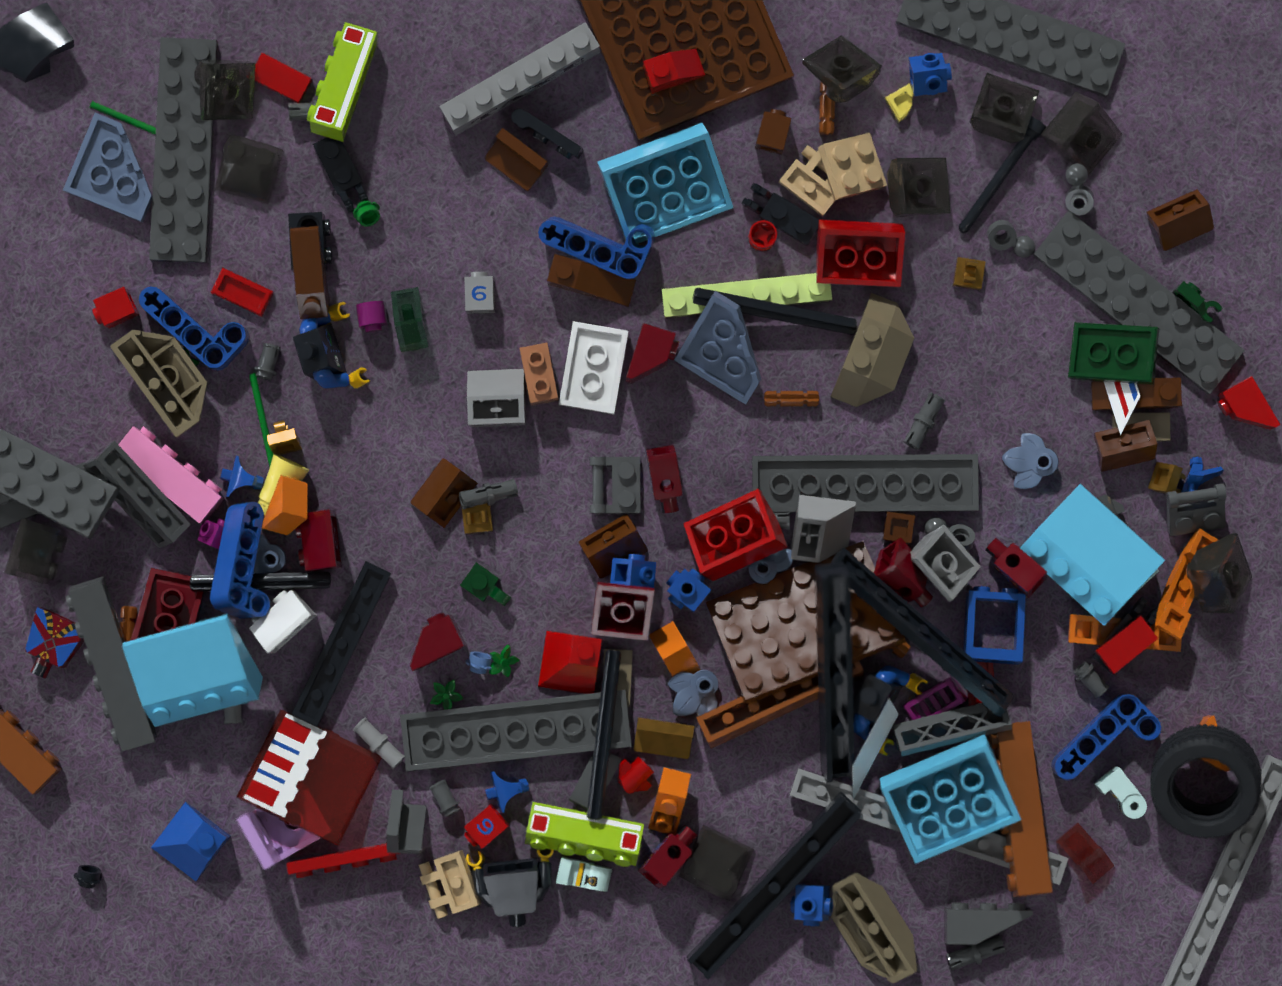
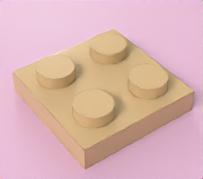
M870 133L825 143L818 147L835 200L878 190L887 186Z

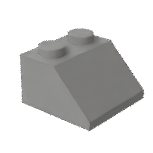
M945 525L925 535L910 552L912 560L949 602L957 596L981 567Z

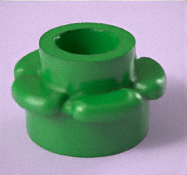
M362 201L354 209L353 216L362 226H372L380 219L378 211L380 206L376 202Z

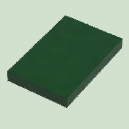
M1074 322L1068 378L1075 380L1153 384L1159 328Z

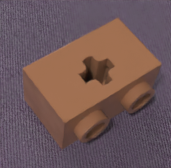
M548 343L521 347L520 353L531 406L559 401Z

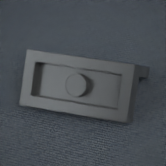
M392 789L386 833L387 852L421 854L426 806L404 804L403 790Z

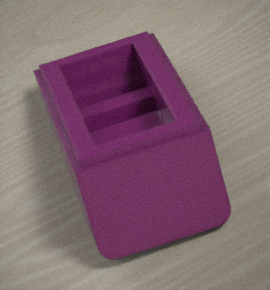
M949 676L921 695L905 703L903 707L911 720L921 718L914 707L917 703H919L926 716L950 711L965 702L967 696L958 681ZM947 685L956 697L953 701L944 688ZM937 691L946 703L943 707L934 694ZM927 697L936 709L934 713L931 712L924 700Z

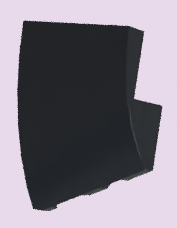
M47 2L19 15L0 28V70L12 73L15 78L25 83L50 73L49 57L74 47V39Z

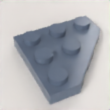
M94 113L63 191L143 223L152 201V193L124 126L118 121Z
M715 291L674 361L742 403L747 404L762 378L740 306Z

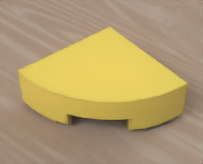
M910 83L885 97L898 123L908 115L912 107L913 91Z

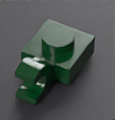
M1184 281L1181 282L1172 292L1200 314L1201 318L1207 323L1213 320L1207 314L1208 308L1211 307L1217 312L1222 310V306L1216 301L1205 302V299L1201 296L1202 291L1191 282L1188 284Z
M477 562L460 584L461 587L483 602L489 595L505 606L511 598L495 586L500 579Z

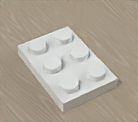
M573 321L559 405L614 415L629 331Z

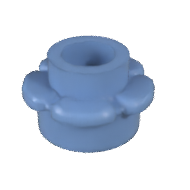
M471 652L469 659L465 661L467 665H470V671L477 674H486L487 670L492 668L490 666L492 659L487 653Z

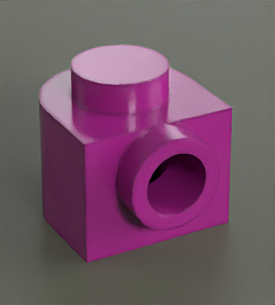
M370 301L356 305L359 328L365 329L366 333L381 331L382 326L388 325L384 301Z
M218 518L217 523L206 519L200 527V534L197 540L219 549L224 520Z

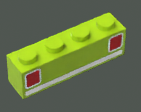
M345 22L342 32H336L333 47H336L333 56L329 55L326 60L324 71L327 74L325 80L319 81L316 89V96L318 97L316 105H311L307 114L311 133L341 142L344 141L378 44L376 31Z
M533 802L525 844L537 850H545L546 848L557 850L559 853L567 856L574 854L586 856L592 861H612L622 867L636 866L644 824L602 816L600 820H593L587 818V812Z

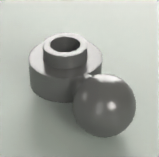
M1072 164L1065 173L1067 182L1072 185V188L1066 194L1065 204L1072 214L1084 215L1092 209L1094 195L1088 187L1084 186L1088 178L1087 169L1081 164ZM1080 198L1083 199L1085 203L1079 206L1076 205L1074 201Z
M998 220L992 223L987 230L989 243L996 250H1007L1013 247L1014 253L1021 258L1030 257L1035 251L1033 239L1029 236L1017 237L1013 225L1008 221ZM1000 230L1005 231V233L1002 236L996 235L997 232Z
M939 517L929 519L925 524L926 535L942 525L947 527L946 522ZM962 524L953 525L950 528L947 527L967 551L973 548L975 533L970 527Z

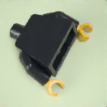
M550 849V854L547 856L542 855L540 850H536L538 857L541 859L540 862H538L537 858L487 864H484L485 857L482 852L478 851L480 859L476 864L471 862V856L468 853L466 861L468 865L473 867L471 875L475 894L487 907L494 909L496 916L508 915L510 926L521 927L525 925V913L536 911V903L543 901L551 886L552 863L549 862V858L553 855L554 850Z

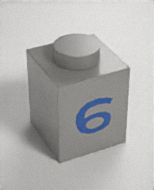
M471 272V277H464L466 313H495L493 276H488V272Z

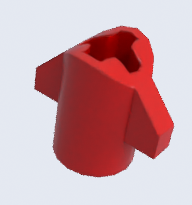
M639 756L631 764L624 759L619 765L617 782L628 794L648 791L652 785L647 779L654 771Z

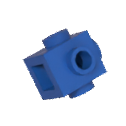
M927 53L922 56L909 57V79L914 96L948 92L947 80H952L950 63L945 64L942 53Z
M629 554L628 559L613 558L610 583L654 588L656 562L645 561L646 555Z
M693 568L690 572L686 569L681 573L676 570L666 582L670 586L667 592L671 594L668 600L679 609H682L685 605L692 612L697 609L711 589L703 584L706 578ZM683 584L691 585L692 592L690 594L682 592L681 587Z
M796 885L795 896L791 898V913H794V920H803V926H820V921H828L829 915L833 913V899L829 898L830 886Z

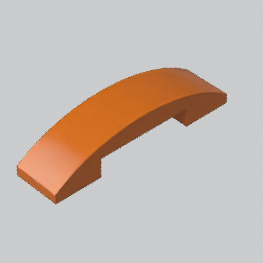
M1201 528L1195 531L1178 558L1166 583L1157 610L1155 626L1177 640L1182 638L1190 620L1191 614L1188 613V610L1206 568L1213 566L1223 543Z
M1070 614L1068 642L1101 645L1120 618H1112L1104 626L1094 616ZM1155 623L1150 627L1159 639L1146 649L1181 652L1182 638L1177 640L1156 627Z

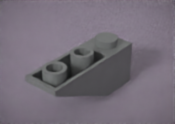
M952 902L951 907H944V942L946 944L976 945L1032 916L1033 911L1025 908L1024 903H1008V908H997V903H980V908H968V903Z

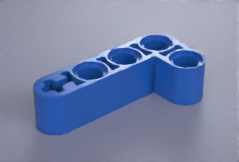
M559 217L548 218L541 224L538 231L539 238L546 245L626 279H632L641 272L655 240L652 228L644 224L634 227L628 234L624 245ZM552 225L556 226L555 231L559 233L554 237L550 236V230L547 229ZM567 230L570 231V233L565 238V242H562V239L565 237L563 235L567 232ZM636 232L646 234L648 238L646 245L642 246L635 242L634 234ZM576 235L581 236L585 240V248H576L572 243V237ZM607 247L611 251V259L604 260L600 258L598 248ZM625 258H632L636 261L637 269L635 271H629L624 267L623 261Z
M147 287L139 295L141 307L199 360L213 370L225 369L249 342L248 331L237 322L227 323L213 337L157 287ZM151 295L157 297V301L166 308L161 311L158 307L151 304L149 297ZM175 312L180 313V323L174 327L170 326L168 323L169 316ZM234 329H240L242 332L240 341L230 343L228 339L229 333ZM200 331L202 334L201 342L197 345H191L189 343L190 334ZM214 350H221L223 353V358L218 364H212L209 359L211 352Z
M257 502L234 504L228 508L210 594L211 604L216 610L240 619L262 617L270 609L268 596L262 591L251 588L264 518L263 509Z
M1129 694L1118 695L1054 757L1051 764L1052 771L1059 778L1073 779L1126 727L1139 739L1153 740L1160 734L1161 724L1137 697ZM1124 699L1130 700L1133 706L1132 711L1127 715L1120 711V703ZM1109 719L1113 727L1109 734L1104 735L1101 733L1099 726L1102 720ZM1145 719L1152 723V731L1148 735H1143L1139 728L1141 722ZM1088 738L1092 742L1093 747L1090 753L1084 755L1079 749V744L1083 739ZM1071 750L1077 757L1082 759L1081 762L1074 759L1070 763V772L1060 771L1063 767L1060 764L1061 761L1069 762L1074 757L1070 754Z

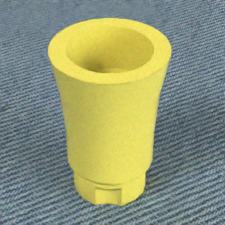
M273 454L270 469L258 496L260 499L257 502L262 507L264 516L280 475L302 481L309 472V469L285 457Z

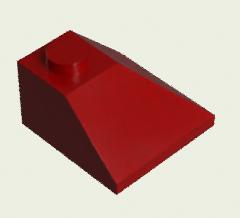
M546 631L538 687L583 694L594 693L602 639Z

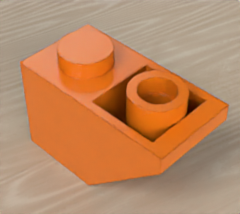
M663 768L648 829L676 835L691 774Z

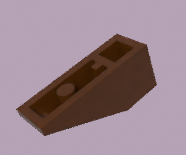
M319 227L291 228L290 239L300 319L328 317L330 297Z
M554 254L547 283L553 287L629 307L636 280L622 278L597 266Z
M1154 378L1153 384L1137 383L1140 398L1134 409H1172L1182 406L1181 378ZM1104 381L1091 382L1092 410H1112Z

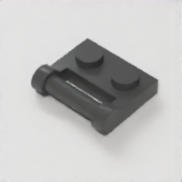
M589 457V466H592L593 505H590V514L640 513V457ZM604 466H612V505H604Z
M1223 483L1215 484L1214 488L1177 493L1176 491L1167 492V530L1169 535L1194 533L1199 528L1204 531L1225 528V500L1227 497L1225 485Z

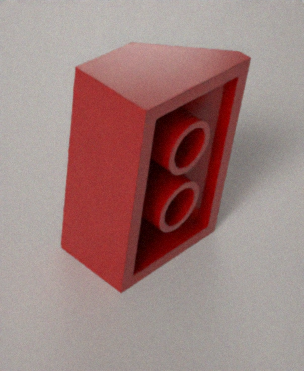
M819 220L816 283L901 287L905 244L903 224Z
M756 489L683 523L700 574L711 581L722 578L788 547L780 524L760 489Z

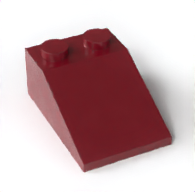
M151 568L131 641L198 622L204 592L191 591V576Z

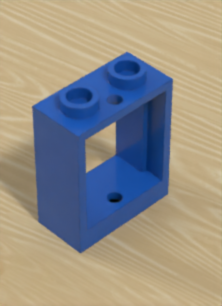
M975 586L973 590H969L966 593L963 651L976 662L1021 664L1023 662L1026 594H1018V589L1002 588L1001 592H990V587ZM976 600L1016 603L1014 650L973 647Z

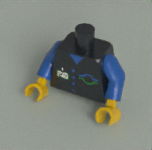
M345 302L331 305L328 317L303 319L299 329L300 334L293 336L305 376L315 379L321 387L326 389L347 387L349 384L354 388H360L370 381L361 379L360 374L367 371L363 367L358 368L349 375L347 374L332 323H330L331 320L339 321L349 317L350 313L345 315L340 313V306L345 305Z
M884 666L878 672L869 673L853 700L854 733L866 741L888 698L893 704L903 686H906L917 695H921L923 692L917 689L918 685L922 682L926 684L928 682L916 673L909 674L893 666ZM886 738L878 753L887 756L888 753L884 751L885 745L894 746L893 740Z

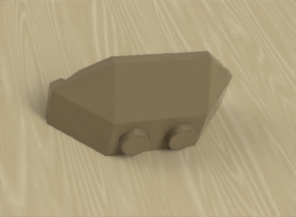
M873 293L870 294L830 396L831 398L858 407L894 391L914 340V336L898 303Z
M131 330L110 346L176 438L200 422L208 382L175 337Z
M854 873L832 886L833 913L831 918L861 966L887 978L893 984L915 973L917 965L913 934L883 886L858 873Z

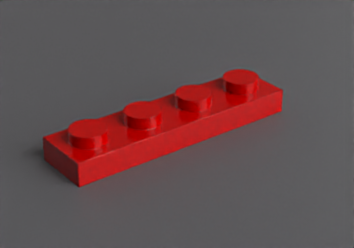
M387 843L293 860L287 862L286 866L288 875L295 873L296 878L312 876V870L321 868L324 869V873L341 870L340 865L348 863L352 864V868L369 865L368 860L379 858L380 863L397 860L396 855L401 853H388Z

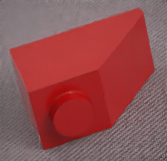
M697 49L668 52L643 61V69L652 94L705 76Z
M1252 376L1218 394L1220 399L1218 406L1225 416L1229 415L1233 420L1269 430L1280 426L1279 421Z

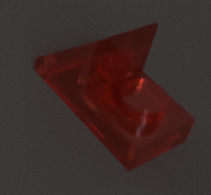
M1078 822L1056 840L1092 884L1114 867V864L1101 846L1094 842Z

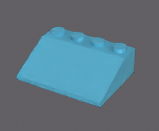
M703 123L597 162L625 239L637 225H648L654 231L655 237L734 208L709 133ZM636 232L634 234V240L637 244L648 240L643 232Z
M1082 484L1075 488L1020 547L1047 571V575L1104 626L1165 561L1159 553Z
M228 615L135 639L122 645L142 707L154 727L259 699L263 676Z
M985 734L880 778L882 792L915 864L1021 820Z

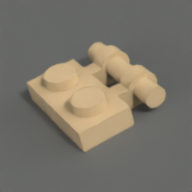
M807 145L801 154L809 159V162L804 165L796 159L779 180V183L823 217L836 200L829 179L827 178L824 181L813 172L815 167L818 166L826 173L819 150L816 152Z
M463 850L435 859L434 863L437 871H432L429 861L419 865L422 874L420 880L422 885H426L431 899L428 902L430 908L434 909L437 919L448 915L445 904L449 903L452 914L482 904L480 898L475 894L472 875ZM436 880H441L446 895L441 896Z

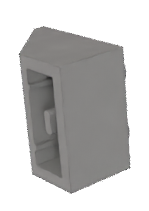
M524 369L467 372L468 426L470 428L526 425Z
M799 495L792 537L791 559L819 563L836 554L843 547H848L856 502Z

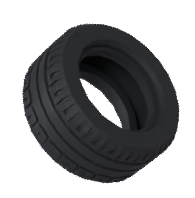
M1199 724L1195 727L1189 726V728L1185 727L1182 731H1176L1170 738L1168 737L1157 750L1150 780L1152 801L1161 818L1166 820L1168 825H1171L1173 829H1177L1180 833L1183 832L1191 837H1204L1205 839L1230 835V833H1234L1246 825L1247 821H1250L1251 816L1257 810L1262 785L1260 763L1251 745L1246 743L1244 738H1241L1239 734H1235L1232 730L1229 731L1227 728H1221V726H1207V724ZM1200 758L1215 759L1227 765L1235 774L1238 786L1233 794L1222 802L1210 805L1200 804L1186 798L1176 786L1174 776L1179 768L1189 761Z

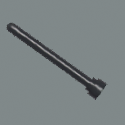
M1032 116L1028 117L1023 124L1022 137L959 224L958 228L961 233H967L1031 142L1036 141L1037 138H1042L1048 128L1041 121Z

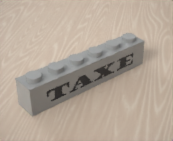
M585 22L439 106L441 112L456 136L599 54L600 45Z

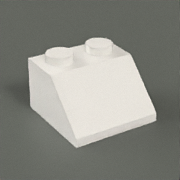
M283 590L273 599L275 605L265 616L252 618L254 624L249 629L267 653H276L317 616L295 590H290L289 592Z

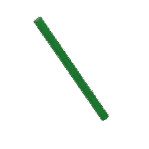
M92 101L90 104L92 109L156 135V127Z
M256 373L249 374L270 468L273 452L268 444L267 435H269L257 377L255 376Z

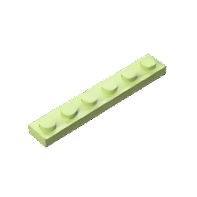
M816 273L662 289L665 318L701 314L706 306L693 303L692 297L695 288H703L783 305L832 301L831 284L816 283Z

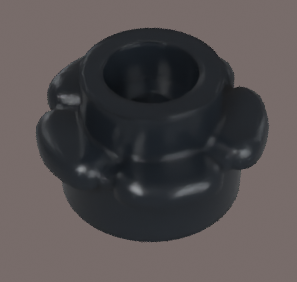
M80 865L77 873L74 874V878L78 881L79 886L94 888L102 880V877H100L101 870L92 865Z

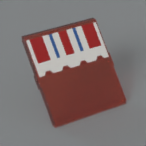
M280 710L236 798L279 818L285 824L299 827L339 846L382 758L378 754L372 753L340 737L339 734L317 727L289 712Z

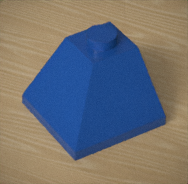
M185 802L151 848L193 880L197 881L231 835Z

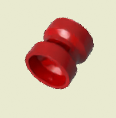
M766 220L754 223L750 228L748 236L752 248L761 252L771 249L777 238V229L774 224Z

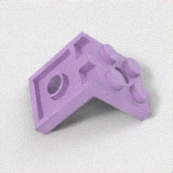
M306 782L296 787L298 792L294 800L287 802L285 807L288 812L285 818L263 807H259L237 819L264 870L333 832ZM289 813H296L300 816L301 825L299 828L291 829L287 826L286 817Z

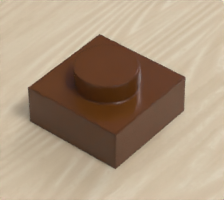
M887 511L882 540L896 541L901 537L906 543L911 544L915 515Z

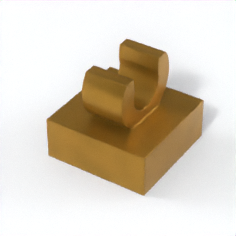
M957 257L953 286L981 290L986 261Z
M284 420L273 423L275 433L267 435L268 444L273 454L282 455L302 449L300 439L294 428L288 430Z
M1156 462L1148 489L1165 494L1171 491L1181 493V490L1177 489L1179 479L1185 480L1186 478L1182 473L1183 468L1172 464Z
M483 504L462 509L465 534L493 531L490 505Z

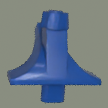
M235 456L232 470L222 468L220 476L221 480L229 481L225 497H229L235 489L242 486H253V489L261 490L264 482L263 477L258 475L256 477L252 476L242 468L239 456Z
M1191 458L1190 471L1181 493L1197 490L1202 483L1220 476L1224 469L1220 466L1202 471V458Z
M492 771L490 775L493 788L485 789L487 800L497 799L500 813H505V806L509 799L520 792L529 791V784L526 779H519L515 783L506 782Z

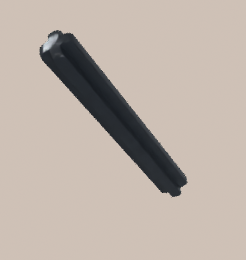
M329 572L256 573L252 576L251 588L256 590L328 589L331 586V575ZM192 575L190 578L191 591H211L214 575Z

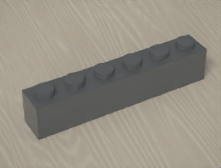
M104 576L71 586L68 591L69 595L66 596V602L70 612L75 611L78 619V622H75L76 632L80 639L84 638L87 648L84 649V655L87 664L94 667L96 675L93 676V682L97 692L102 691L105 702H102V708L105 717L112 720L114 728L111 729V735L115 745L120 744L123 752L155 742L157 737L156 730L142 707L122 648L123 643L126 641Z

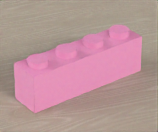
M133 426L118 445L167 498L198 523L202 524L206 519L208 520L225 499L219 494L222 489L210 479L206 483L198 477L200 471L189 462L183 465L175 459L179 454L165 444L163 447H160L154 442L156 436L143 426L139 430Z

